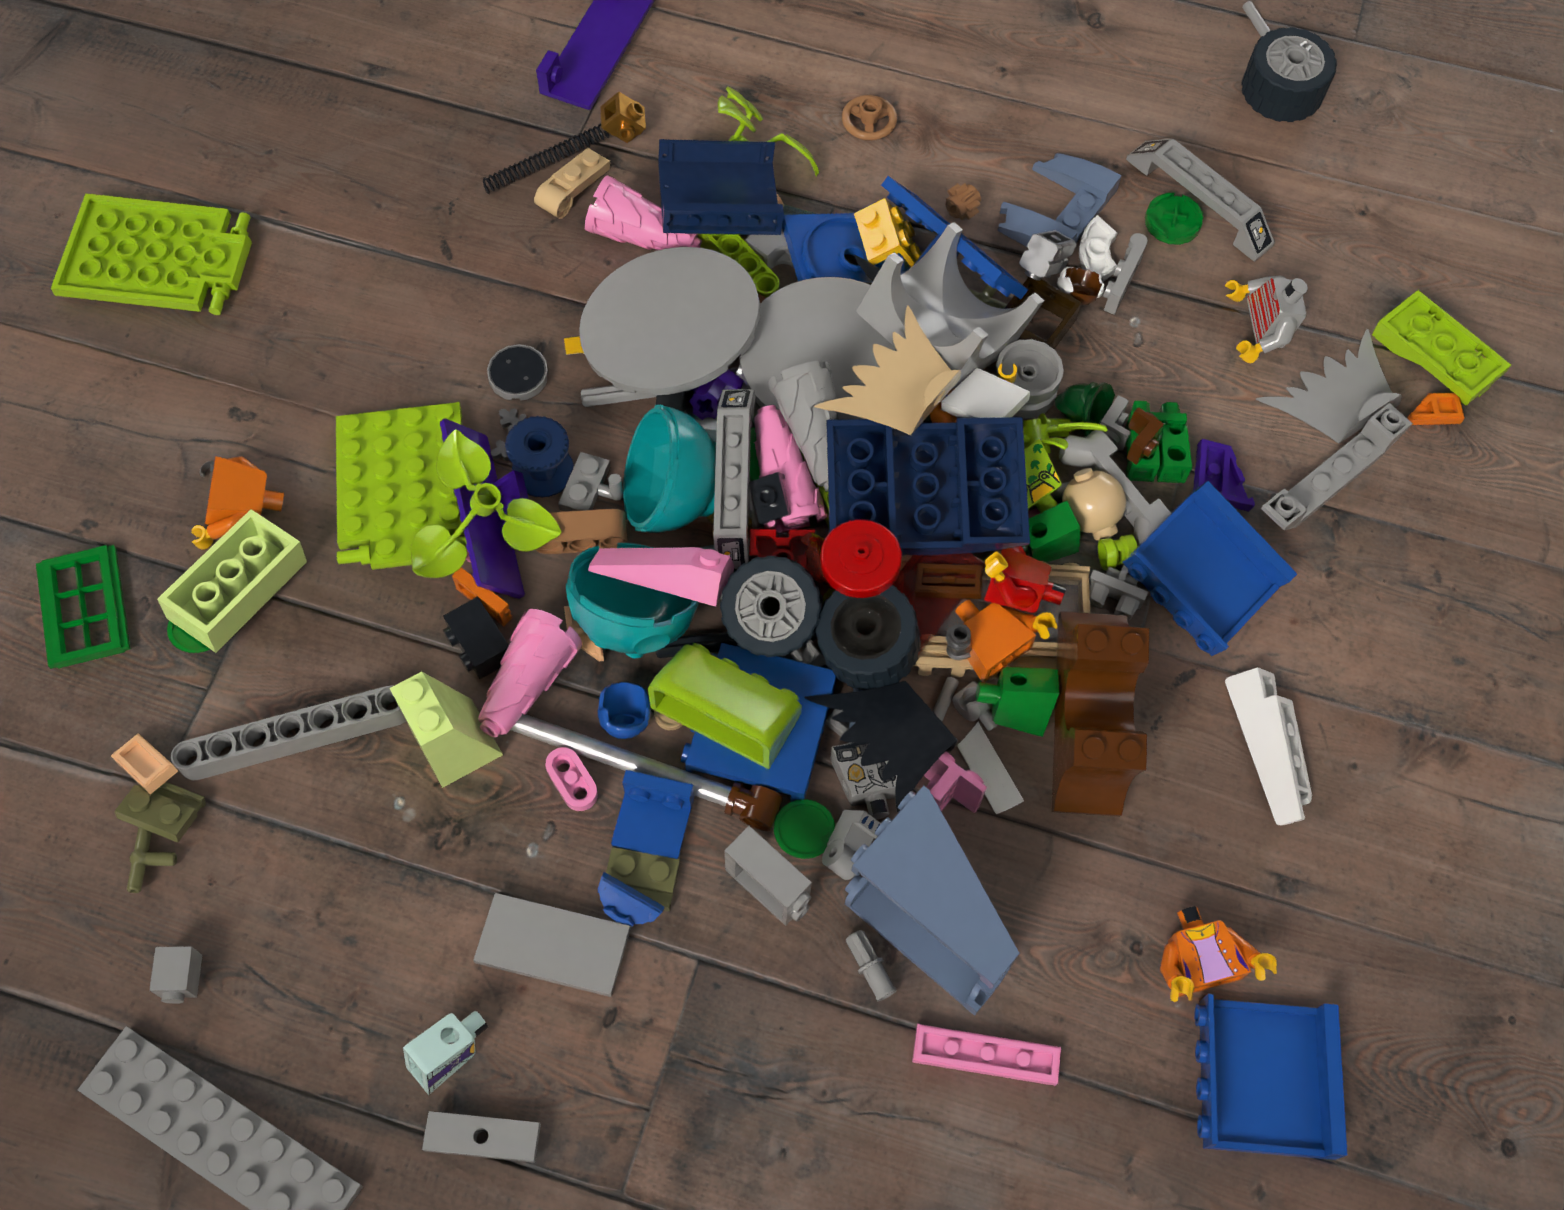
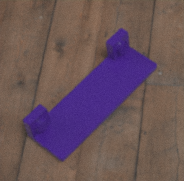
M593 0L561 55L559 56L558 53L548 50L536 69L540 94L590 110L655 0Z

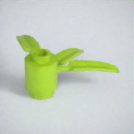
M1041 418L1024 420V449L1040 439L1047 454L1051 453L1050 445L1066 450L1068 442L1063 438H1049V433L1070 429H1091L1107 432L1108 429L1105 425L1088 422L1064 423L1048 427V424H1041Z

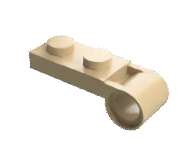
M590 148L585 149L539 186L534 197V203L559 219L565 217L572 207L573 198L610 170V160Z

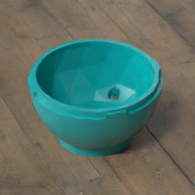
M655 405L654 408L644 415L636 428L627 454L623 479V499L627 518L631 525L635 527V531L659 533L676 530L688 525L699 516L707 517L714 512L716 442L712 440L707 431L693 417L664 405Z

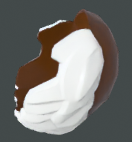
M1065 267L1061 271L1057 282L1058 288L1062 292L1072 295L1076 300L1082 302L1081 305H1089L1096 301L1097 298L1103 295L1105 289L1101 276L1098 273L1081 269L1080 267L1077 269L1075 267Z

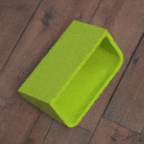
M697 643L684 645L654 677L648 687L650 707L767 769H770L802 712V706L798 702L799 697L794 692L785 688L779 690L770 685L763 676L756 673L750 675L740 670L735 662L727 658L721 660L711 655L707 648Z

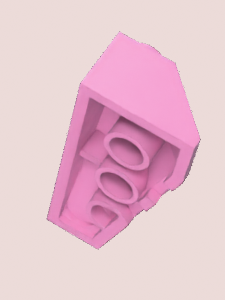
M699 547L600 548L589 564L588 571L716 607L723 588L728 582V578L734 572V564L728 555L721 554L713 549H702Z

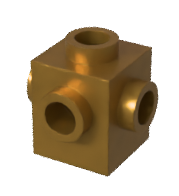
M617 92L600 106L601 128L612 136L628 143L646 129L644 106L621 92Z

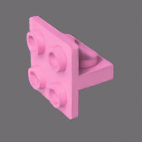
M946 751L924 775L930 780L926 787L930 790L941 812L950 800L954 798L975 813L987 789L978 774L971 770L965 771Z

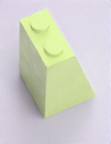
M422 671L390 688L442 788L503 755L494 738L480 729L481 723L478 719L480 713L469 697Z

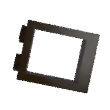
M1028 277L1023 283V286L1028 289L1027 293L1022 299L1014 295L1004 309L1018 307L1032 294H1038L1044 300L1040 307L1063 320L1047 341L1026 329L1018 340L1033 339L1044 342L1055 349L1077 320L1082 302L1076 300L1072 295L1056 289L1045 280L1041 279L1039 281Z

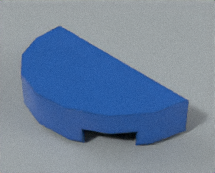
M605 872L601 876L598 893L604 906L603 910L615 922L629 926L646 922L651 923L663 912L665 907Z

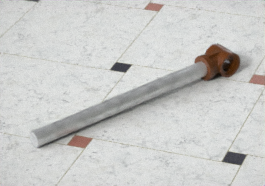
M523 714L511 728V731L559 748H570L576 754L624 771L630 770L693 784L694 796L725 806V814L730 816L733 813L740 815V821L761 831L771 830L783 800L780 794L769 788L753 785L749 790L743 788V784L737 781L733 787L529 715Z

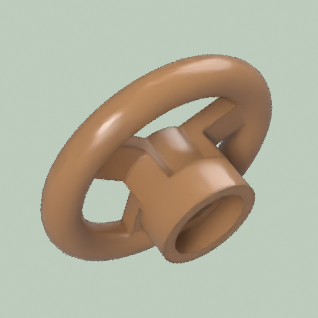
M862 95L846 104L842 112V123L845 129L854 137L873 141L886 137L894 130L897 123V114L892 104L884 98L875 95ZM850 114L861 118L862 123L865 124V131L859 130L852 124ZM889 116L888 124L883 129L873 132L874 124L877 123V120Z

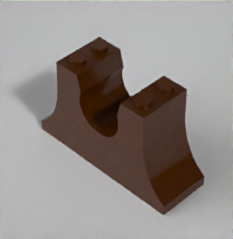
M1060 611L1058 614L1056 669H1058L1059 696L1055 704L1052 812L1120 817L1122 816L1126 794L1132 780L1139 773L1146 771L1147 734L1143 731H1135L1134 695L1139 674L1144 673L1149 664L1150 628L1129 627L1127 616L1064 611Z

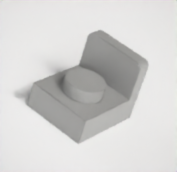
M1118 395L1100 424L1107 427L1108 431L1102 432L1110 438L1118 450L1122 451L1131 433L1123 427L1129 414L1125 413L1129 400Z

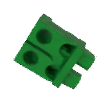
M1134 401L1125 426V429L1131 432L1126 443L1127 455L1133 441L1139 435L1130 429L1128 425L1134 411L1138 407L1145 412H1150V403L1147 401ZM1166 402L1161 405L1159 412H1150L1159 421L1164 423L1157 439L1159 445L1149 458L1144 455L1137 465L1127 459L1125 471L1126 477L1130 481L1154 482L1157 474V482L1185 483L1192 469V460L1186 425L1187 413H1180L1177 402Z

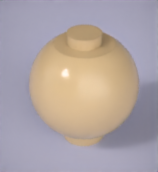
M1086 468L1076 472L1074 479L1067 484L1063 492L1062 503L1068 501L1081 527V532L1092 533L1094 540L1112 537L1118 533L1116 523L1121 520L1126 509V495L1122 485L1115 477L1103 471H1092V468Z

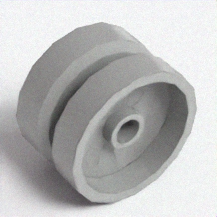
M1027 339L1008 344L999 353L994 375L998 377L1000 364H1002V373L1011 375L1013 373V364H1015L1017 376L1013 384L1030 391L1029 401L1013 417L1028 419L1036 418L1041 413L1045 414L1054 405L1064 372L1062 359L1053 348L1044 342Z

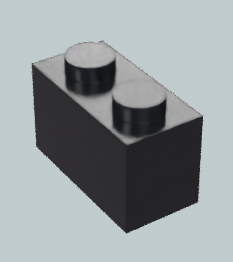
M478 596L443 615L447 625L443 632L452 647L457 644L463 653L458 656L467 672L474 670L478 678L482 679L502 666L500 661L509 645Z

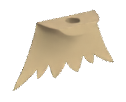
M907 305L905 313L906 339L893 332V342L897 351L879 344H873V353L879 367L868 365L852 367L854 373L865 386H843L842 388L853 397L829 400L814 407L865 418L912 435L960 380L961 370H951L924 334L912 310Z

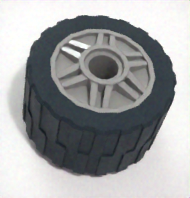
M1283 27L1267 32L1255 44L1242 78V93L1245 96L1246 102L1257 113L1259 112L1266 118L1274 119V121L1294 122L1312 116L1320 108L1336 73L1337 59L1335 58V53L1325 40L1305 29Z
M767 556L757 557L748 563H743L735 573L730 575L722 591V601L720 602L721 619L723 625L728 630L727 633L731 639L738 643V646L749 650L755 655L775 657L798 650L812 639L811 637L816 633V626H818L820 620L819 614L824 602L818 582L806 568L784 557ZM770 597L777 598L780 603V610L775 616L768 614L765 609V603Z

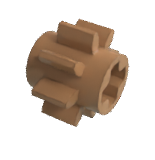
M957 183L947 191L950 196L946 198L945 205L952 217L960 218L961 220L966 217L969 220L979 213L977 207L981 205V196L973 185H966L964 183L960 186Z

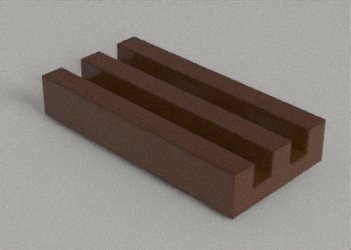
M917 563L915 597L982 599L983 565ZM923 574L975 576V579L955 578V576H942V578L923 577Z

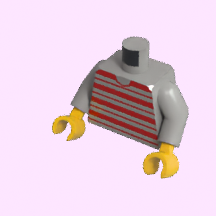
M1277 275L1250 280L1247 285H1241L1235 280H1230L1225 284L1226 288L1235 290L1232 294L1226 295V297L1235 302L1242 301L1247 293L1250 294L1247 298L1256 345L1251 344L1249 341H1242L1236 346V349L1242 353L1239 357L1243 361L1253 363L1258 359L1260 352L1263 351L1265 354L1277 348H1283L1291 342L1295 331L1306 317L1303 295L1307 292L1308 286L1302 279L1295 278L1291 280Z

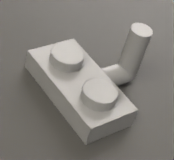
M580 452L558 503L559 510L566 512L593 510L598 495L616 501L621 500L623 489L619 474H611L608 478L609 485L603 484L611 467L610 460Z

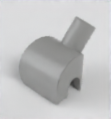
M972 681L954 695L952 699L953 705L962 717L968 721H975L979 718L986 729L990 731L998 725L992 721V713L989 710L991 709V704L976 702L978 683Z

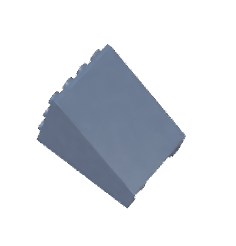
M923 785L916 794L910 791L898 806L900 811L893 820L887 817L874 833L877 836L874 842L869 847L863 844L851 858V861L854 863L851 871L856 876L845 888V891L848 893L845 905L975 1016L999 987L1020 953L933 795Z

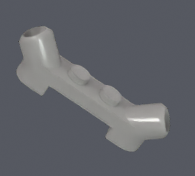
M1094 430L1086 437L1067 436L1065 440L1068 442V448L1066 450L1060 448L1059 459L1065 465L1092 468V471L1106 472L1119 481L1126 495V509L1123 516L1133 525V536L1137 546H1139L1171 512L1159 498L1151 504L1145 500L1111 459L1118 448L1104 432Z

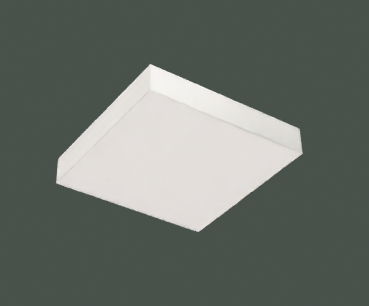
M976 368L941 401V410L958 418L1013 417L1029 401L1030 391Z

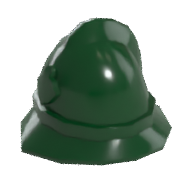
M1095 382L1090 384H1074L1057 395L1055 407L1064 413L1072 423L1088 422L1100 424L1113 403L1115 393L1112 386L1105 382L1099 384ZM1079 429L1083 431L1085 437L1094 431L1091 429Z

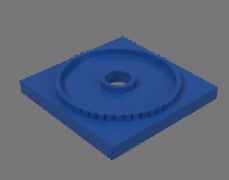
M854 213L783 215L782 229L798 282L819 277H841L867 283L873 282L859 265L850 264L844 257V255L850 254L868 261ZM898 253V255L904 260L900 271V275H902L903 273L908 271L910 267L907 261L901 256L900 253ZM885 260L874 266L881 268Z

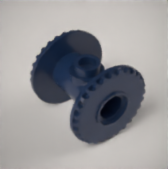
M531 416L519 421L509 431L505 442L507 456L513 463L512 471L516 470L523 473L529 496L541 498L555 496L565 489L574 468L572 458L568 453L569 439L567 432L557 421L545 416Z

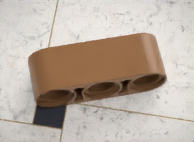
M619 509L552 512L550 514L558 523L561 534L559 537L536 549V551L543 554L583 552L598 545L600 548H617V543H628L626 513Z

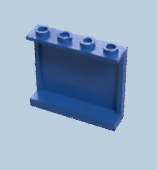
M1209 481L1196 488L1122 562L1128 568L1131 577L1141 582L1150 591L1153 600L1163 605L1173 616L1175 623L1181 628L1186 629L1195 639L1197 646L1204 652L1209 653L1210 656L1226 650L1229 647L1227 643L1264 603L1281 586L1289 583L1297 575L1289 564Z
M721 643L719 653H713V656L721 660L727 658L735 662L740 670L750 675L756 673L763 676L770 685L779 690L785 688L794 692L799 697L798 702L802 706L801 715L770 769L749 760L690 729V732H694L692 743L685 744L681 762L685 763L686 771L690 773L695 770L750 785L763 786L773 791L791 795L790 802L804 800L829 707L816 704L804 697L832 695L836 684V675L830 669L777 656L755 655L747 649Z
M1207 994L1201 999L1199 1004H1196L1194 1019L1196 1026H1200V1040L1196 1042L1195 1057L1197 1063H1201V1077L1197 1079L1196 1095L1198 1100H1202V1115L1198 1116L1197 1133L1199 1138H1203V1149L1331 1160L1347 1156L1339 1006L1336 1004H1322L1318 1008L1216 1000L1214 999V994Z

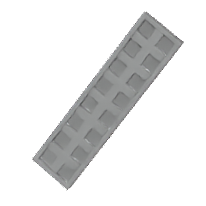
M127 1026L78 1088V1091L250 1210H348L364 1187Z

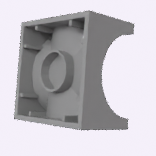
M955 222L949 224L931 249L902 275H900L904 260L895 252L888 255L856 310V313L895 347L893 332L906 339L905 313L908 305L924 334L951 370H961L960 380L953 388L957 387L976 368L983 370L996 362L999 353L1008 344L1019 339L1044 302L1038 294L1034 293L1018 307L1001 309L987 305L975 297L965 285L958 269L957 244L963 229Z

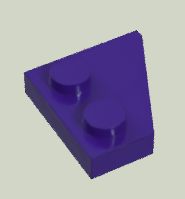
M1201 439L1197 444L1193 491L1209 481L1234 508L1249 512L1255 506L1253 497H1247L1242 484L1245 482V478L1241 469L1236 464V456L1232 447Z

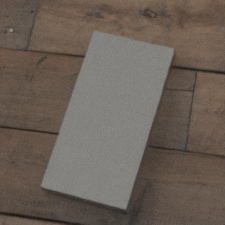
M495 893L473 961L476 964L612 997L631 927Z

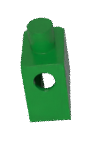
M1068 501L1029 518L1030 544L1022 546L1027 556L1048 563L1079 552L1081 527Z
M1005 667L1000 673L997 685L983 682L978 683L976 702L992 704V721L995 724L1043 737L1059 696L1058 669Z

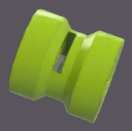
M1132 534L1123 535L1117 540L1111 538L1099 539L1097 546L1098 558L1103 570H1108V567L1115 569L1117 565L1123 564L1122 562L1138 547Z

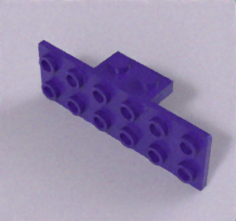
M446 418L440 421L443 442L452 431L457 429L485 450L491 462V470L486 480L481 484L490 483L499 489L501 493L500 503L504 505L503 511L505 514H507V507L512 500L519 498L529 499L523 473L513 470L498 480L489 440L486 435ZM466 485L459 489H454L461 523L472 510L470 499L475 492L469 491ZM496 510L489 516L476 515L464 530L466 547L469 552L476 585L520 599L524 597L525 592L515 550L505 541L502 535V527L506 521L499 517Z

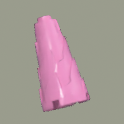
M609 175L605 176L593 196L596 198L594 205L590 204L585 220L586 231L621 243L628 242L648 250H662L675 247L700 248L702 240L698 238V234L663 233L661 207L643 198L641 193Z
M775 405L758 409V414L754 417L757 440L754 443L760 470L759 478L777 472L785 475V479H782L791 513L789 516L763 524L764 528L776 529L778 533L788 532L789 529L798 530L810 526L809 517L814 515L817 523L824 520L828 514L819 487L816 488L807 462L806 460L803 461L800 449L781 411L777 410Z
M528 609L527 612H524L511 636V643L500 661L502 666L487 691V699L478 716L481 723L480 729L484 733L495 738L499 734H507L523 714H527L543 690L546 692L562 669L568 667L582 647L581 638L571 626H569L565 633L559 628L563 621L560 618L538 609Z

